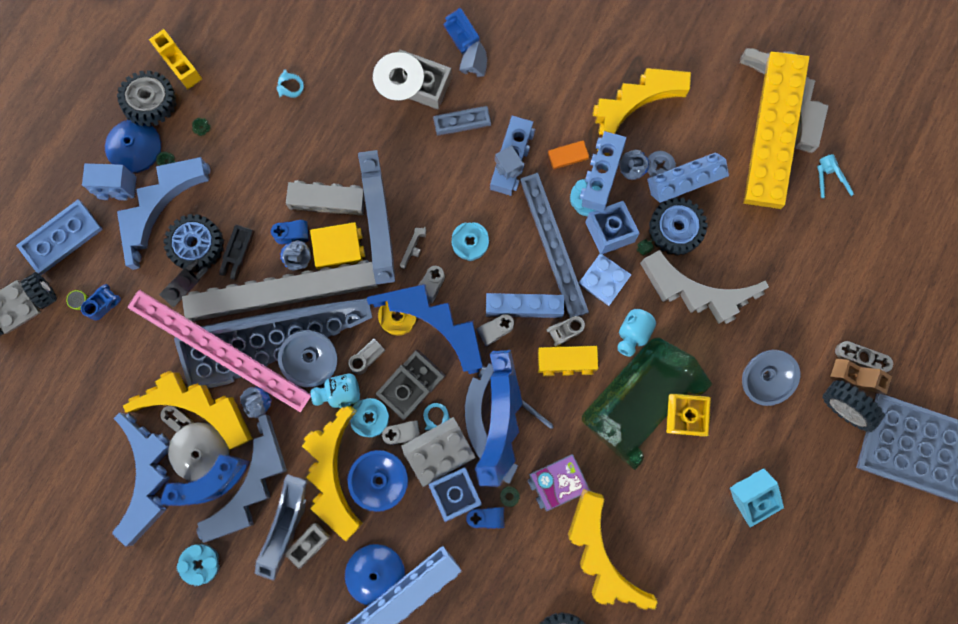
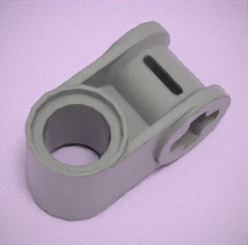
M439 266L430 267L419 285L426 284L430 304L435 300L445 279V274ZM438 272L440 278L436 277L433 279L432 273L436 274Z
M504 314L485 323L476 330L485 346H488L510 333L514 327V321L511 316ZM502 320L510 322L509 328L501 327Z
M574 316L549 327L547 332L551 334L555 342L554 346L557 347L580 335L585 327V323L582 318ZM578 322L581 329L574 331L571 329L570 324Z
M418 421L389 426L382 432L384 442L389 445L407 443L420 436ZM390 430L397 434L393 441L385 437Z

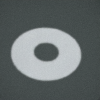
M395 52L384 56L378 61L373 71V82L376 89L381 95L392 100H404L412 97L419 91L424 79L423 68L419 61L413 56L402 52ZM394 68H403L407 72V80L403 84L396 85L390 81L389 74Z

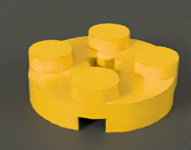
M386 301V305L381 306L378 312V320L382 328L389 334L396 336L409 333L414 327L417 317L400 312L403 318L396 321L395 318H392V315H395L396 312L389 310L388 302Z

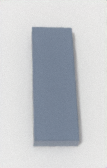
M487 106L433 116L437 136L491 126Z

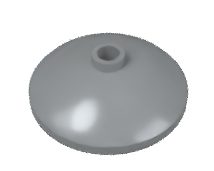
M202 422L191 423L178 430L171 439L168 449L172 468L179 476L189 481H196L207 474L214 466L219 455L229 456V447L221 434L213 425ZM193 451H198L199 457H194Z

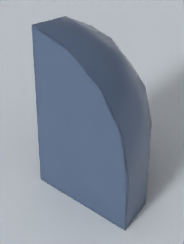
M479 41L467 49L459 69L465 74L468 71L476 73L477 77L484 76L487 67L486 52Z

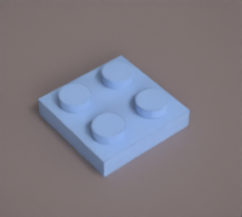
M599 254L578 284L609 306L631 274L603 254Z

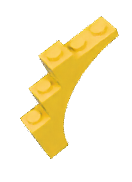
M646 68L644 75L640 77V85L623 83L621 90L617 91L616 100L599 99L598 104L594 105L593 109L596 123H600L599 134L602 137L604 131L615 134L621 123L632 112L649 102L668 97H686L690 90L691 72Z
M168 371L161 374V378L155 381L156 387L148 389L146 391L147 394L141 397L137 395L128 399L129 403L123 405L126 413L155 405L177 406L192 411L214 426L227 443L229 449L236 448L253 440L233 397L226 398V396L216 399L214 403L207 385H199L197 383L186 388L180 373Z
M352 406L342 407L336 414V420L333 423L330 421L323 428L324 433L320 430L311 431L304 438L306 442L302 445L319 462H315L308 471L310 473L306 477L322 492L312 501L314 505L310 509L345 541L350 539L363 524L349 507L343 495L338 477L340 442L348 423L357 412Z
M583 489L568 535L573 544L578 546L586 545L580 565L585 573L589 575L597 574L592 589L593 598L598 603L606 605L607 603L613 604L615 597H617L619 601L629 603L630 601L643 609H648V607L655 609L657 604L655 596L627 581L612 565L604 550L600 531L601 510L604 498L601 494Z

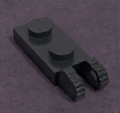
M239 225L234 226L222 258L223 262L219 270L221 276L226 275L229 263H232L234 266L230 278L236 280L240 272V266L243 265L255 233L254 230Z
M197 259L188 267H185L159 294L173 308L182 300V296H185L208 271L204 267L197 275L191 272L192 268L198 265L199 261Z

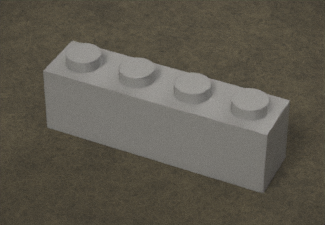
M303 181L288 182L286 205L291 210L363 215L365 205L364 189L357 185L343 187L340 184L328 186L320 182H313V184H306Z

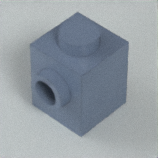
M512 145L495 154L496 169L500 175H504L508 179L510 177L515 178L522 173L523 163Z

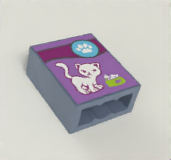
M573 454L529 474L530 479L527 480L532 491L535 489L539 497L536 500L540 509L544 508L545 511H549L581 496L583 489L590 491Z

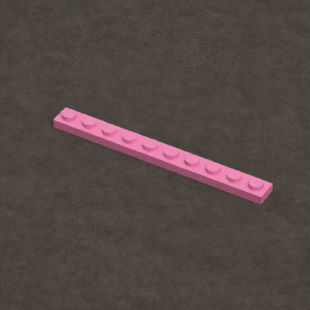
M141 290L136 293L127 307L299 412L302 411L311 397V394Z

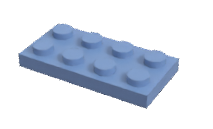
M78 199L16 246L38 274L43 275L103 229L85 205Z

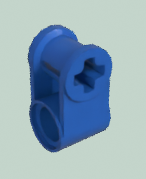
M296 220L276 223L271 228V235L278 244H288L294 241L308 242V222Z
M104 284L82 303L81 312L92 320H100L119 304L121 297L115 295L110 290L108 284ZM96 306L95 312L90 314L91 308Z
M504 507L471 510L466 517L467 523L474 528H505ZM474 513H477V516H481V520L477 521V524H474V521H470V517Z

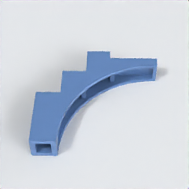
M118 413L114 419L127 435L136 463V481L131 503L125 516L112 532L127 547L134 545L167 510L160 503L161 499L154 496V494L170 479L166 475L167 471L158 464L168 453L170 440L164 434H151L145 427H140L136 424L137 419L130 413Z

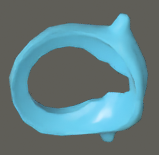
M284 70L278 80L277 91L279 96L298 97L304 89L302 79ZM296 79L300 83V90L290 92L281 85V82Z
M433 403L424 410L425 430H431L437 426L428 418V412L433 407L442 409L444 413L442 423L451 419L444 405Z

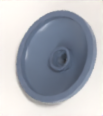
M312 330L298 331L286 338L281 345L278 353V364L281 372L290 382L302 387H314L323 384L333 375L337 366V352L333 343L325 335ZM310 352L313 356L307 357L306 353Z
M769 350L760 353L748 363L743 372L742 386L744 392L757 404L766 406L779 404L788 399L796 390L800 381V368L796 360L784 351Z

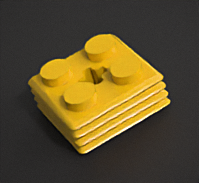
M669 394L667 433L708 436L711 398ZM685 413H692V417L687 419Z

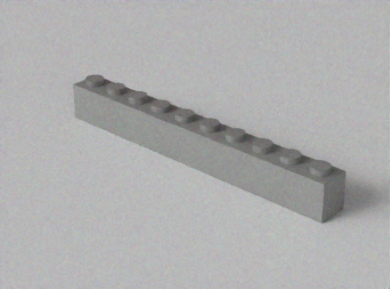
M363 260L359 261L357 265L342 264L339 265V268L335 269L325 267L321 268L318 272L304 271L301 273L302 275L296 276L294 274H286L280 279L270 277L258 283L256 281L245 282V285L241 286L231 284L227 285L225 289L209 288L207 292L203 293L193 291L189 292L186 296H182L185 318L193 322L378 288V285L375 283L372 262Z

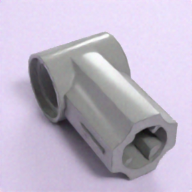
M373 338L361 351L349 359V367L353 373L363 374L385 352V349ZM357 360L363 361V366L360 369L353 367Z

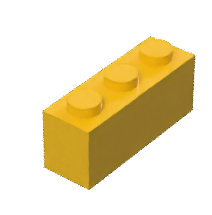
M597 346L538 348V373H543V376H555V373L562 372L563 376L574 375V372H582V375H593V371L598 370Z

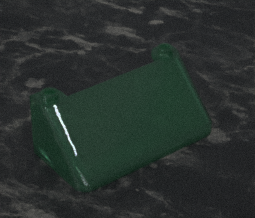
M654 338L642 348L582 415V422L628 466L636 470L644 460V454L639 449L640 445L668 415L669 394L686 395L690 392L694 395H701L707 391L712 383L695 357L661 338Z

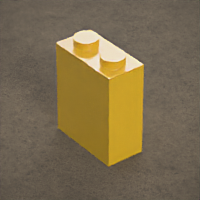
M355 222L310 230L315 267L318 271L325 267L338 268L342 264L356 265L359 261H363L362 257H365L364 246L360 245V239H363L362 230L357 227Z

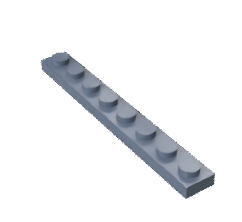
M536 173L520 178V183L561 295H564V304L569 318L588 314V308L539 174Z

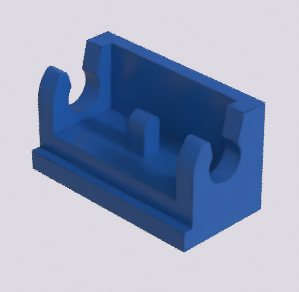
M461 8L445 18L447 22L444 23V27L463 55L472 44L479 41V36Z

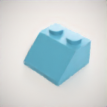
M764 468L730 487L733 500L750 527L784 508L778 483Z

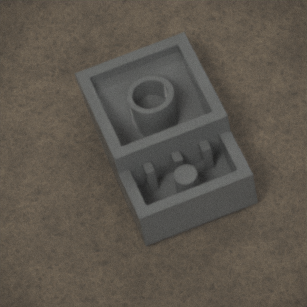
M415 350L406 362L378 390L376 395L405 420L447 375L420 350Z

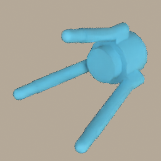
M828 155L819 160L821 165L817 166L821 198L825 197L824 171H826V174L836 172L849 194L853 196L854 193L840 170L835 156Z

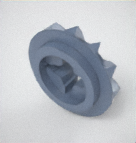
M656 151L648 157L649 168L647 171L650 177L676 167L674 158L667 152ZM665 161L663 166L664 170L661 168L656 171V163L660 164L661 162L663 163Z

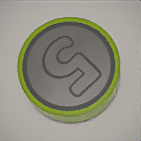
M74 290L68 294L66 302L70 308L81 310L82 303L88 297L85 293Z

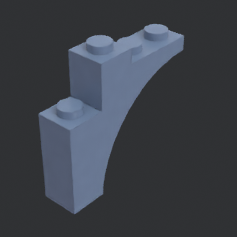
M286 476L272 527L256 561L255 574L275 580L286 558L285 553L294 542L295 530L305 512L306 500L304 497L307 481L299 477Z

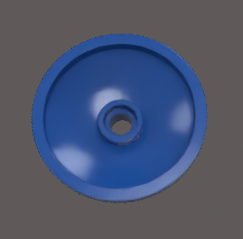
M126 120L116 125L108 134L105 142L106 156L111 164L124 165L131 173L142 172L151 167L158 159L162 146L161 138L152 125L146 126L144 123L143 126H140L138 123L134 124L131 120Z
M371 451L360 456L352 465L348 475V488L352 498L358 505L370 511H384L394 507L401 501L408 486L405 466L395 455L385 451ZM378 477L383 479V483L380 485L376 483Z
M380 544L367 545L356 551L348 561L345 570V582L348 591L358 602L368 606L405 577V568L400 556L391 548ZM371 573L377 574L376 580L370 578Z

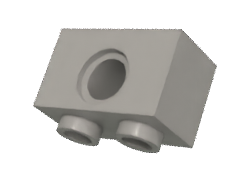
M315 523L285 555L298 568H301L322 548L331 536L318 523Z

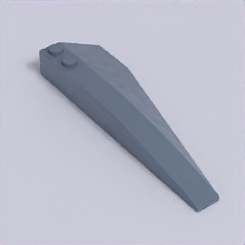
M367 299L267 313L201 327L267 367L268 364L278 361L281 345L293 333L312 330L326 337L334 336L348 327L351 328L371 319L372 313ZM177 337L174 338L188 387L199 383V385H207L208 388L230 384L235 379L241 377Z

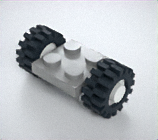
M37 272L21 280V282L16 280L0 290V336L10 333L40 314L39 308L44 309L57 301L52 287Z

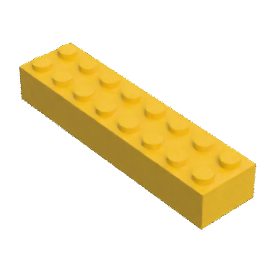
M770 52L743 204L782 209L785 205L810 56Z

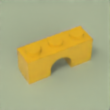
M164 29L149 39L187 90L202 80L196 69Z

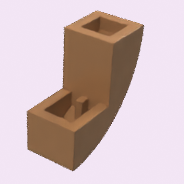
M844 359L835 360L830 376L836 380L844 381L846 384L849 383L853 387L886 395L892 378L891 375L881 369L860 367L850 360Z

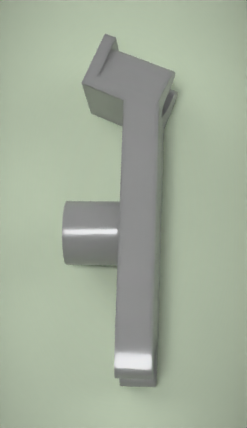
M426 227L415 228V233L400 263L401 268H406L411 255L419 257L421 249L415 246L419 237H426Z

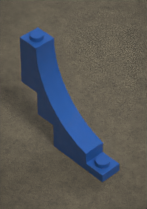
M426 284L367 297L368 305L374 304V307L386 305L385 301H387L390 311L413 315L439 330L456 351L463 372L468 371V374L480 372L479 369L483 368L473 321L454 325L449 302L430 306Z
M511 350L492 351L490 354L494 370L490 377L492 409L488 439L483 455L476 466L480 486H499L515 463L511 443L519 433L515 414L523 403Z

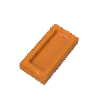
M584 140L548 150L553 170L589 159Z

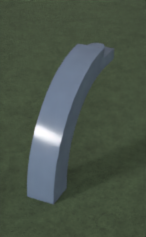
M489 363L487 368L483 366L478 377L481 380L472 378L465 404L467 432L471 444L480 459L488 439L482 423L481 405L485 389L491 375L494 373L493 366ZM513 464L503 481L510 484L518 465Z

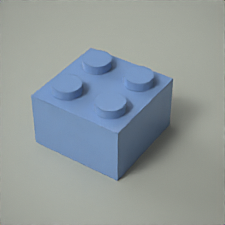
M85 163L82 186L97 196L98 199L108 200L109 197L118 200H127V198L135 197L137 177L124 165Z
M624 201L605 207L604 213L600 211L590 212L585 222L600 254L632 244L640 234Z
M462 468L428 484L445 522L482 505L466 468Z

